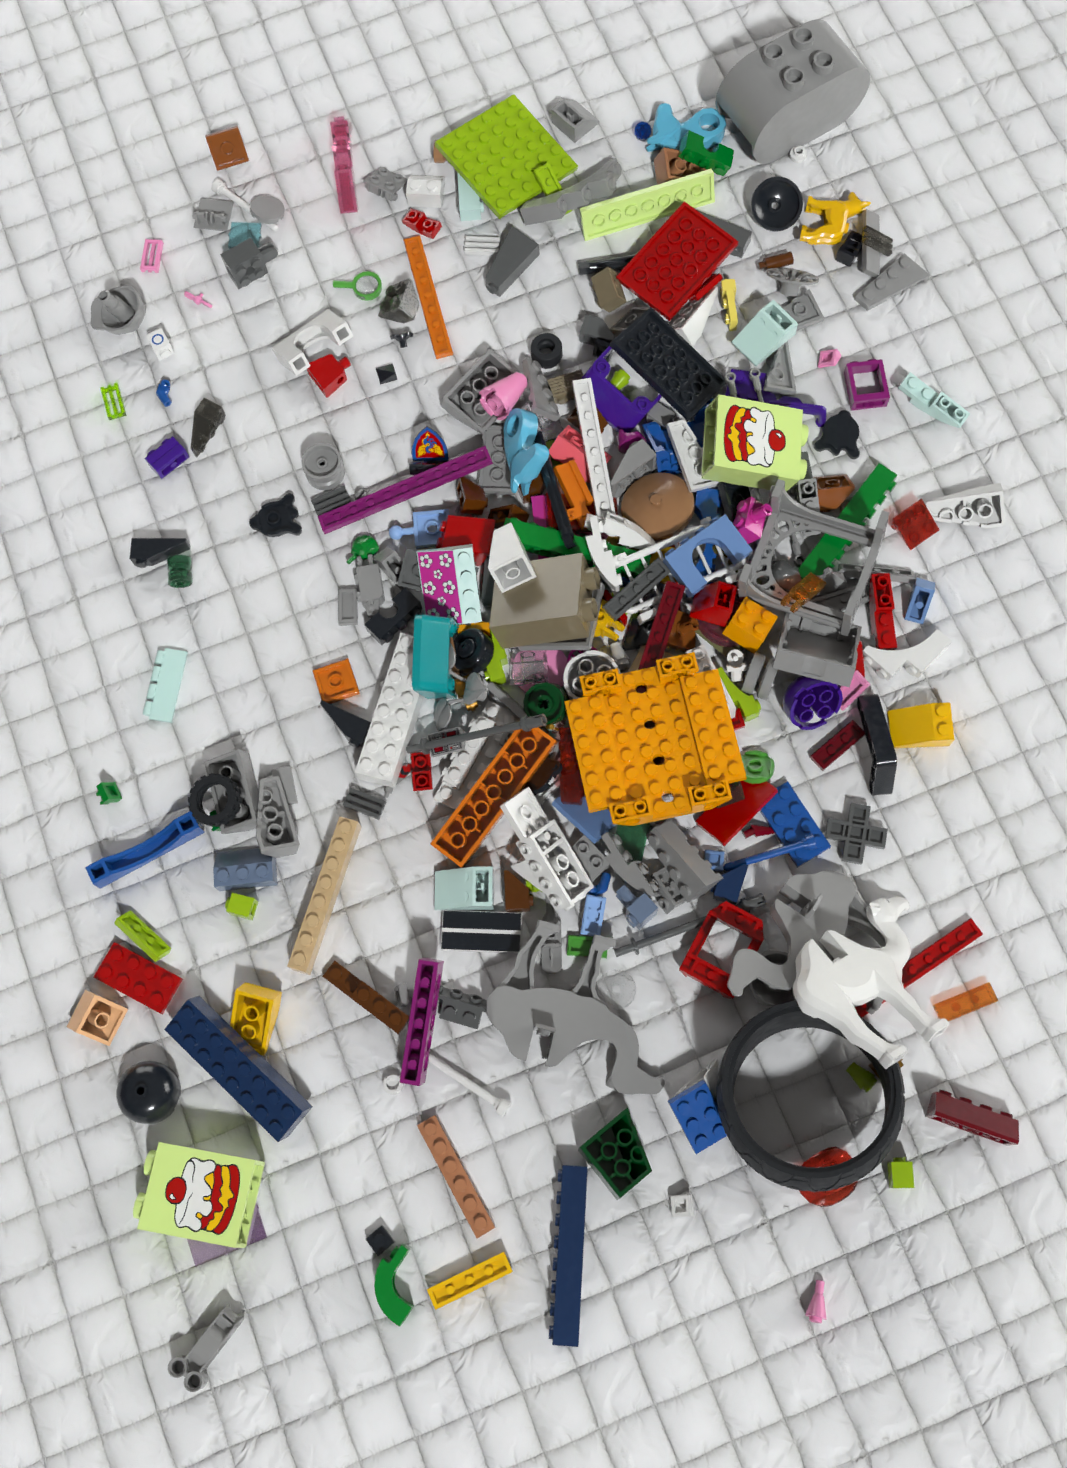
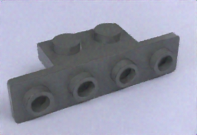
M440 984L438 999H442L443 1003L439 1018L478 1029L482 1012L486 1013L487 1000L482 999L478 995L465 994L458 989L451 990L445 988Z

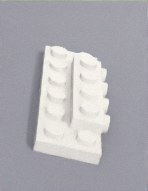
M488 700L481 714L477 718L473 717L469 723V728L471 729L469 732L514 723L521 719L513 712ZM503 733L466 741L465 750L453 752L450 758L452 761L449 767L446 766L442 771L441 777H443V782L433 798L434 801L455 811L501 750L502 746L499 745Z

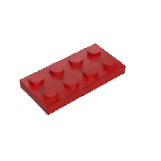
M115 942L94 975L95 979L162 1015L183 980L181 977Z

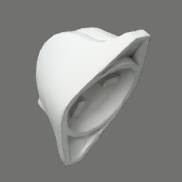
M714 1059L675 1095L704 1080L713 1098L717 1096L718 1060Z

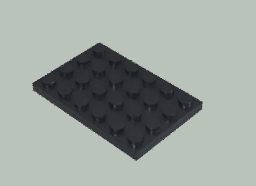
M652 307L609 344L620 357L687 421L726 385L724 377Z

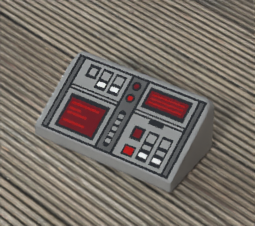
M454 727L428 734V740L433 741L466 732L460 727ZM466 741L433 748L430 751L431 757L465 750Z

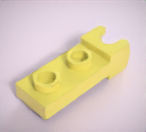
M725 279L721 281L722 288H720L723 309H726L727 313L725 314V324L729 326V331H736L738 324L735 305L736 283L735 279Z

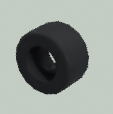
M542 333L532 340L531 358L533 361H538L542 368H553L561 362L563 356L562 342L556 335ZM544 348H550L553 350L549 354H544L540 352Z

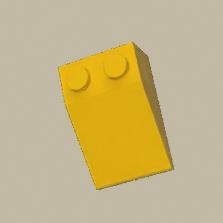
M929 703L887 711L889 732L894 748L950 746L955 740L950 703Z
M245 982L235 991L230 1026L260 1055L265 1056L279 1013L282 992Z

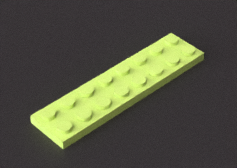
M708 169L579 208L584 240L588 241L670 216L684 201L693 208L714 203L713 170Z

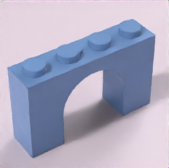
M726 514L722 517L716 516L709 522L711 525L706 528L704 526L699 528L694 533V537L691 539L689 537L685 538L680 542V547L676 550L672 548L664 554L663 563L671 571L670 573L678 584L686 586L685 593L689 598L702 590L707 584V581L697 570L692 560L693 550L697 546L705 543L717 545L724 551L734 566L748 557L753 551Z

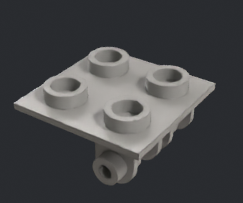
M380 167L363 182L366 183L365 188L367 191L378 196L380 195L382 198L385 197V199L390 201H396L398 198L396 192L407 184L408 179Z
M201 198L198 211L193 212L192 215L193 219H195L194 228L227 231L234 202Z
M585 835L572 847L591 882L610 867L605 858L606 856Z

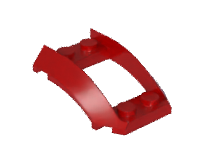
M725 901L708 912L679 971L685 977L689 976L722 994V997L733 999L734 995H732L727 987L730 974L697 956L716 920L751 938L752 940L747 949L758 952L764 940L763 922L756 916Z

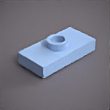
M586 894L580 934L594 936V934L601 935L606 897Z

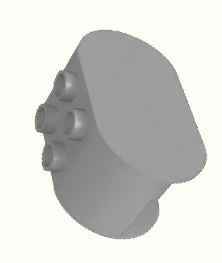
M816 19L802 24L741 59L722 81L716 95L715 105L718 113L724 115L725 118H731L750 142L753 156L757 162L769 164L790 154L793 147L804 146L847 120L864 99L870 85V74L831 26L824 20Z

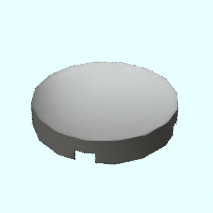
M267 195L258 196L251 201L250 213L253 218H257L261 223L275 224L284 217V205L275 197Z

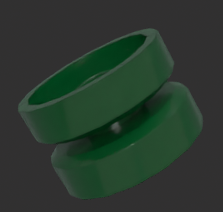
M548 682L538 683L526 692L523 700L524 711L528 717L545 714L547 725L556 724L567 716L564 701L570 699L565 689L560 685Z

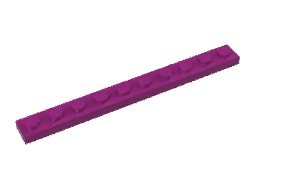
M486 446L318 516L324 534H328L493 464Z

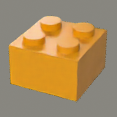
M745 597L722 634L755 654L778 616Z

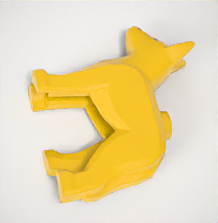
M854 192L849 193L846 201L816 200L812 196H808L805 212L823 216L824 225L814 229L802 225L799 241L807 242L810 245H835L839 243L843 234L848 232L849 223H846L847 219L862 213L871 202L861 201Z

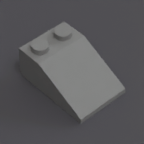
M643 439L633 442L629 446L610 482L613 501L624 494L635 481L655 472L656 453Z

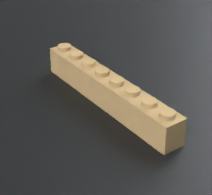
M341 816L338 819L287 965L291 970L311 975L361 830V825L358 821Z

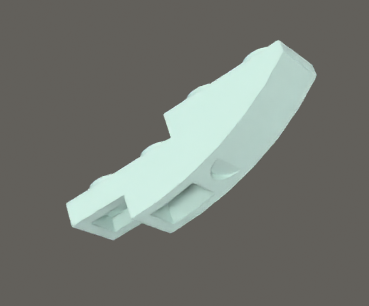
M911 372L898 387V389L911 398L909 401L911 404L948 425L960 428L970 415L968 411L943 392L938 394Z

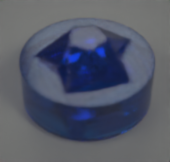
M647 122L638 123L634 130L635 137L640 141L647 140L651 135V126Z

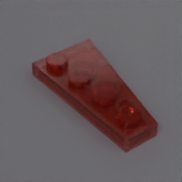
M559 728L560 763L563 765L560 777L561 802L563 804L582 805L584 788L570 728Z

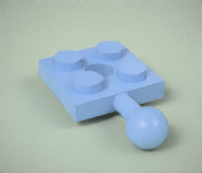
M449 509L413 512L414 527L401 528L398 525H394L389 529V536L394 540H399L403 535L414 534L416 549L436 547L439 537L441 538L442 534L439 531L441 521H445L447 516L450 515ZM434 525L437 527V530L429 532L427 530L428 527Z

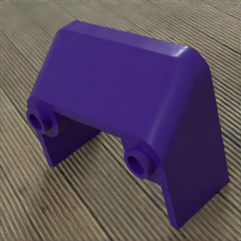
M609 346L581 379L591 378L596 407L609 425L618 433L620 429L625 433H631L653 406L659 402L662 396L659 394L653 402L644 396H639L631 402L605 378L610 372V364L605 360L612 350Z

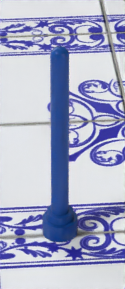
M813 833L805 835L802 841L726 863L723 869L730 871L743 864L750 865L803 848L805 850L817 849Z

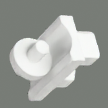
M738 649L729 651L727 654L728 662H725L727 672L731 674L732 682L743 681V670H747L745 660H743V653Z

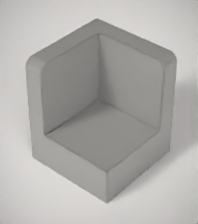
M657 402L648 412L646 423L657 422L665 427L667 423L674 422L675 413Z

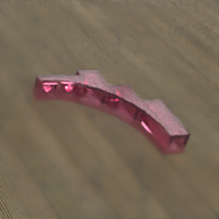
M344 116L334 117V120H331L330 125L333 138L334 173L340 213H353L359 210L352 156L351 135L353 128L352 122H349V119H344Z

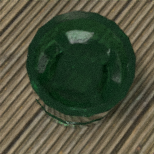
M186 555L168 557V585L174 588L191 586V558Z

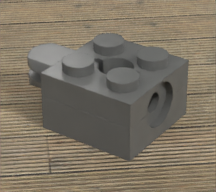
M250 237L220 255L228 275L239 290L267 274L268 271L265 264L276 258L278 251L271 242H267L258 248Z

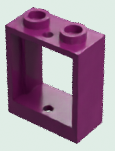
M870 359L863 362L852 361L847 363L844 377L851 411L887 407L890 395L883 360ZM877 371L881 392L857 395L853 374Z

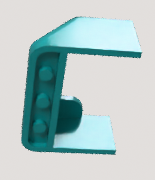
M422 614L416 615L414 619L413 690L427 699H457V695L452 692L455 689V681L449 675L450 637L456 634L459 624L452 618Z

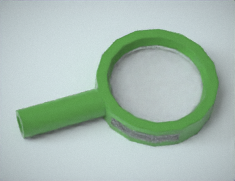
M370 271L359 273L353 282L333 280L334 288L353 289L356 297L365 301L377 298L382 291L381 279L377 274Z

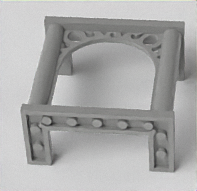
M778 479L776 485H772L769 492V504L772 508V514L765 518L762 536L756 540V545L758 546L756 551L753 550L749 558L751 564L745 563L743 570L739 569L736 580H738L736 594L739 595V602L742 603L744 598L748 597L756 603L841 629L840 634L848 637L883 542L890 512L882 510L874 530L804 507L788 495L785 490V481ZM780 521L786 522L789 526L788 531H781L778 523ZM792 521L794 522V524H799V526L793 527ZM812 530L871 547L853 597L850 596L845 612L792 596L777 584L772 574L771 560L776 547L782 540L796 532ZM775 532L779 534V537L777 539L773 538L775 537ZM762 565H765L767 567L765 571H761L763 568ZM761 576L769 577V581L766 584L759 585L756 583V580ZM774 586L775 590L772 591L769 587Z

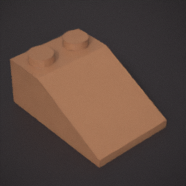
M663 147L654 158L657 185L707 169L679 158V150Z

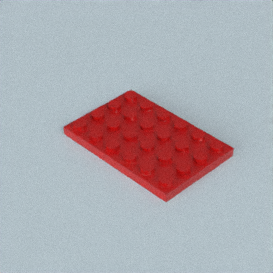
M684 201L616 276V279L670 321L738 246V241Z

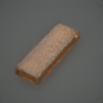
M990 982L932 1006L938 1019L944 1018L949 1022L993 1004L998 999Z

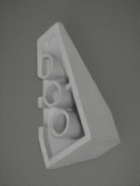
M279 776L260 779L256 839L261 854L276 858L297 854L300 845Z

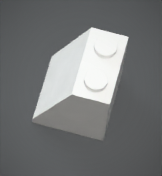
M512 523L494 530L488 569L502 593L537 577L524 545Z

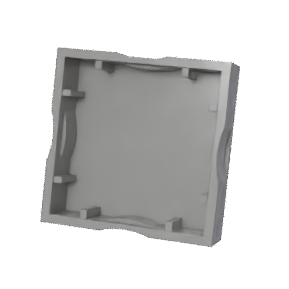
M786 612L773 668L850 687L856 669L857 648L862 626L852 624L847 637L840 634L841 629Z

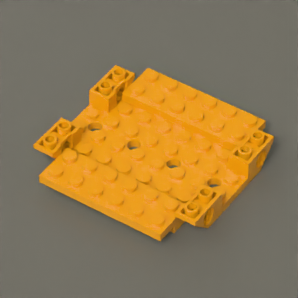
M692 652L656 660L655 667L619 674L618 668L579 676L583 696L586 697L564 702L589 813L608 809L613 824L635 826L711 810L732 799L729 783L743 781L747 777L718 669L696 673L699 671L695 653ZM642 685L647 690L644 693H638L636 688ZM647 721H653L655 727L648 729L644 724ZM656 757H662L664 759V763L662 765H656L654 764L653 759ZM669 793L673 796V800L665 802L662 800V796Z

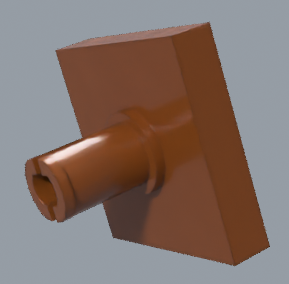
M238 126L205 135L217 171L249 161Z
M678 611L667 646L684 652L695 648V631L699 629L697 626L699 625L698 621L695 618L689 617L690 614Z

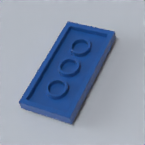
M787 781L777 787L778 793L760 812L768 825L773 829L782 846L802 841L805 835L813 833L817 849L805 850L803 848L788 853L798 868L830 849L831 845Z

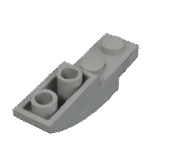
M606 832L601 836L611 852L605 857L606 860L625 882L651 897L662 895L659 891V884L650 877L647 865L641 861L632 862L633 858L623 848V842L619 835Z

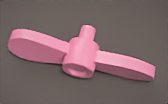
M185 291V297L193 300L197 305L201 303L212 308L210 303L202 299V293L199 296H194Z

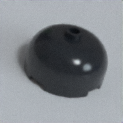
M143 1061L131 1066L121 1076L116 1090L117 1103L122 1113L130 1120L142 1124H155L165 1120L174 1112L179 1096H181V1085L176 1073L170 1067L156 1061Z

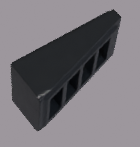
M853 230L850 232L838 250L835 259L837 262L851 267L862 249V234Z

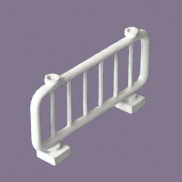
M711 517L702 519L700 526L628 556L625 552L618 554L619 567H624L631 582L633 577L628 569V563L641 559L646 569L648 566L644 557L654 552H658L663 562L662 549L673 544L677 549L679 547L678 542L683 541L687 537H694V533L703 526L706 528L711 525L709 523ZM715 545L725 567L712 573L700 546L696 547L708 575L703 576L707 583L725 576L726 578L722 582L731 585L737 584L738 580H736L738 573L735 571L743 567L746 558L735 566L734 564L728 566L721 548ZM669 573L668 576L671 582L676 583L672 574ZM657 585L653 587L657 594L656 597L644 602L641 598L639 600L640 604L632 606L625 612L628 614L640 612L641 614L637 617L639 625L655 619L658 609L657 607L653 609L650 607L659 604L663 595L660 594ZM611 588V590H612V592H613V594H614V596H615L618 592H615V591Z

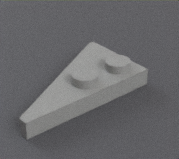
M788 341L777 349L763 391L790 396L796 393Z

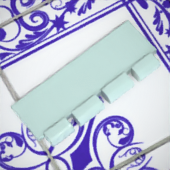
M165 648V651H157L155 664L161 665V667H153L150 680L157 684H149L146 697L149 700H153V702L146 701L143 715L149 716L150 720L172 723L188 655L187 651Z

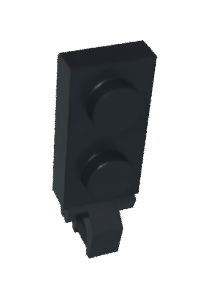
M450 460L412 462L409 464L410 475H417Z

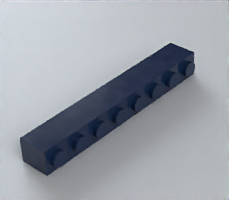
M563 1165L562 1169H558V1182H561V1191H557L556 1204H560V1213H556L555 1226H559V1235H554V1248L558 1249L557 1258L553 1257L552 1271L557 1272L556 1280H552L551 1293L555 1294V1303L550 1304V1316H554V1325H549V1339H553L552 1345L578 1347L588 1172V1167Z

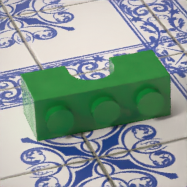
M689 130L681 139L678 157L701 168L712 169L715 174L724 176L732 166L734 150L718 144L712 152H709L704 147V137Z

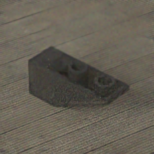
M203 398L194 411L191 450L195 457H198L205 450L206 444L214 437L216 429L224 422L226 416L222 406L206 398Z

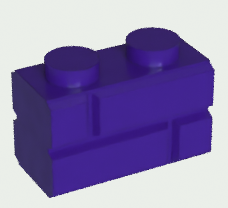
M172 436L170 439H165L156 450H151L145 460L151 469L163 479L187 460L189 455L183 446Z

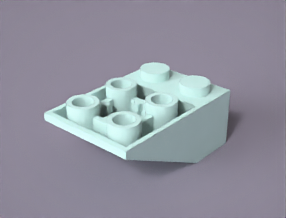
M772 300L753 317L731 343L756 367L795 335L798 323L778 303Z
M493 866L435 871L434 910H494Z

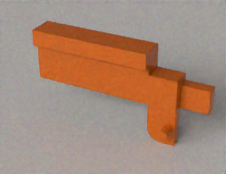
M571 460L568 463L555 466L554 472L571 509L567 510L569 520L576 519L581 530L587 529L584 527L587 513L590 514L586 506L591 505L594 500L575 460Z

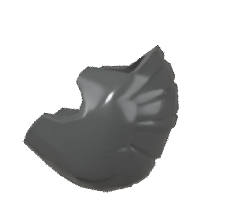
M785 560L777 561L772 566L773 577L785 592L799 587L802 579L797 566L791 567L788 561Z

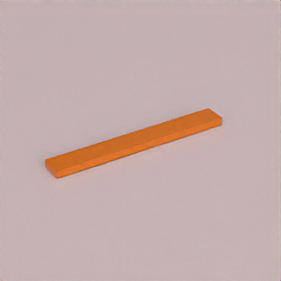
M419 235L403 239L435 357L440 359L452 356L453 351L421 237Z

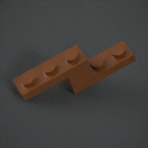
M335 960L322 976L397 1034H400L409 1022L410 1016Z

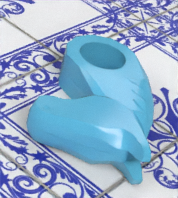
M662 103L657 107L653 136L647 139V143L650 145L646 149L648 152L660 150L663 147L679 150L681 139L689 130L704 137L703 144L706 149L714 147L721 143L725 135V116L720 115L716 109L707 108L700 110L686 122L680 123L673 116L671 106L667 103ZM712 125L716 129L712 131H706L702 129L701 126Z
M520 408L513 409L505 421L504 449L511 473V491L516 493L519 484H521L523 496H526L529 493L531 481L538 477L543 465L548 460L549 449L539 443L533 444L538 430V418L535 413Z

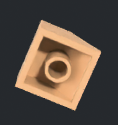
M85 990L66 1027L110 1046L128 1009Z

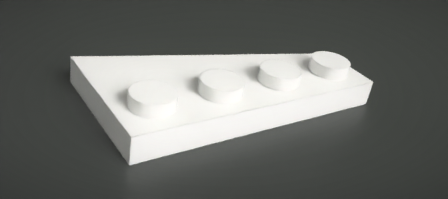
M685 419L667 423L666 428L689 493L718 486L721 482L701 479L703 447L701 448L697 443V438Z

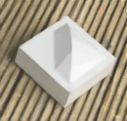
M692 1194L670 1195L672 1217L694 1216Z

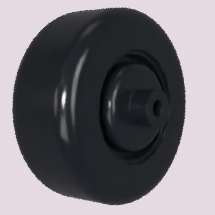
M470 628L464 630L453 641L456 653L454 666L464 674L480 673L489 665L493 658L494 643L490 636L479 629Z

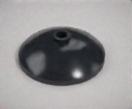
M771 177L764 180L757 186L751 199V211L755 221L762 228L773 232L783 231L794 225L799 219L803 208V198L798 186L785 177ZM772 203H776V209L772 208Z

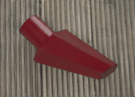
M749 824L750 828L742 831L745 839L752 835L758 837L775 834L771 827Z

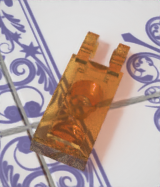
M809 573L790 589L780 604L786 606L793 598L796 602L792 604L790 611L795 613L802 605H805L825 588L826 582L813 573Z

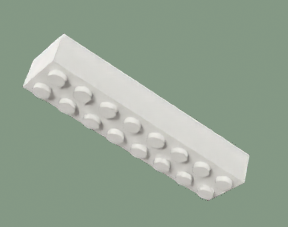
M400 633L355 769L358 779L392 788L396 787L407 752L406 747L409 746L424 699L412 687L413 635Z

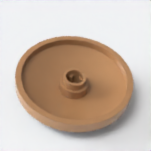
M653 473L638 479L627 489L621 503L622 517L625 516L626 519L638 525L654 541L668 539L680 533L691 521L695 510L694 496L692 492L689 493L686 482L680 477L669 473Z

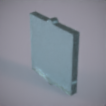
M232 222L231 230L228 234V248L231 249L250 237L259 248V241L262 238L261 223Z

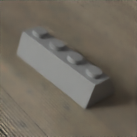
M236 749L205 761L207 776L211 773L224 775L236 782L237 788L241 790L240 797L242 798V803L239 806L241 807L240 811L235 814L236 817L233 820L229 821L230 823L226 825L221 824V834L256 829L259 794L249 754ZM214 785L211 787V793L216 813L219 814L227 804L228 795L224 786Z

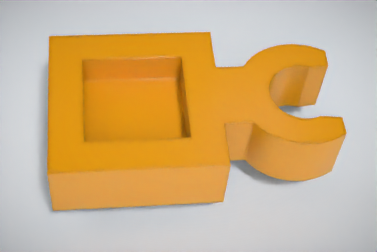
M482 621L471 623V625L461 624L459 625L458 633L460 634L470 628H476L491 637L490 623Z

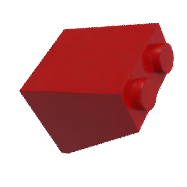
M448 515L445 521H441L439 531L442 534L441 538L439 537L437 540L436 548L473 544L475 566L480 567L490 553L496 520Z

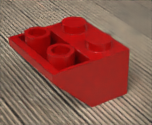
M721 581L706 585L694 595L689 617L726 627L733 610L737 587Z

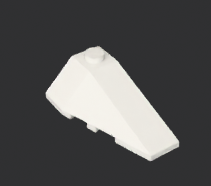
M717 286L713 287L700 300L690 301V306L680 310L677 313L678 317L673 322L671 320L667 322L692 347L696 345V341L703 332L718 292Z
M1001 483L980 486L926 501L928 520L962 523L967 526L976 525L980 526V528L1006 526L1004 495Z

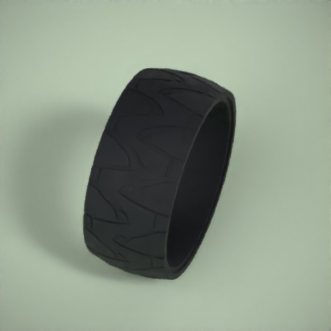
M797 1001L781 1003L760 1012L750 1019L747 1024L741 1027L728 1045L720 1065L716 1087L717 1107L721 1123L728 1139L740 1157L766 1179L778 1185L800 1191L819 1192L842 1188L858 1181L874 1170L891 1151L894 1142L897 1140L905 1108V1088L900 1066L896 1062L885 1069L873 1055L858 1047L875 1068L882 1084L885 1099L882 1129L875 1140L860 1154L843 1163L818 1168L798 1166L776 1158L759 1146L749 1135L737 1113L733 1092L736 1077L742 1063L749 1053L763 1040L788 1029L802 1027L823 1029L847 1039L839 1029L826 1021L803 1013ZM859 1016L873 1033L886 1041L869 1022Z

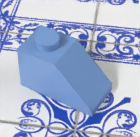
M916 578L906 610L905 620L919 624L924 623L935 592V582Z

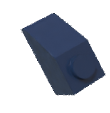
M743 864L721 875L723 879L711 888L710 892L714 893L713 899L722 902L727 901L736 905L748 865Z

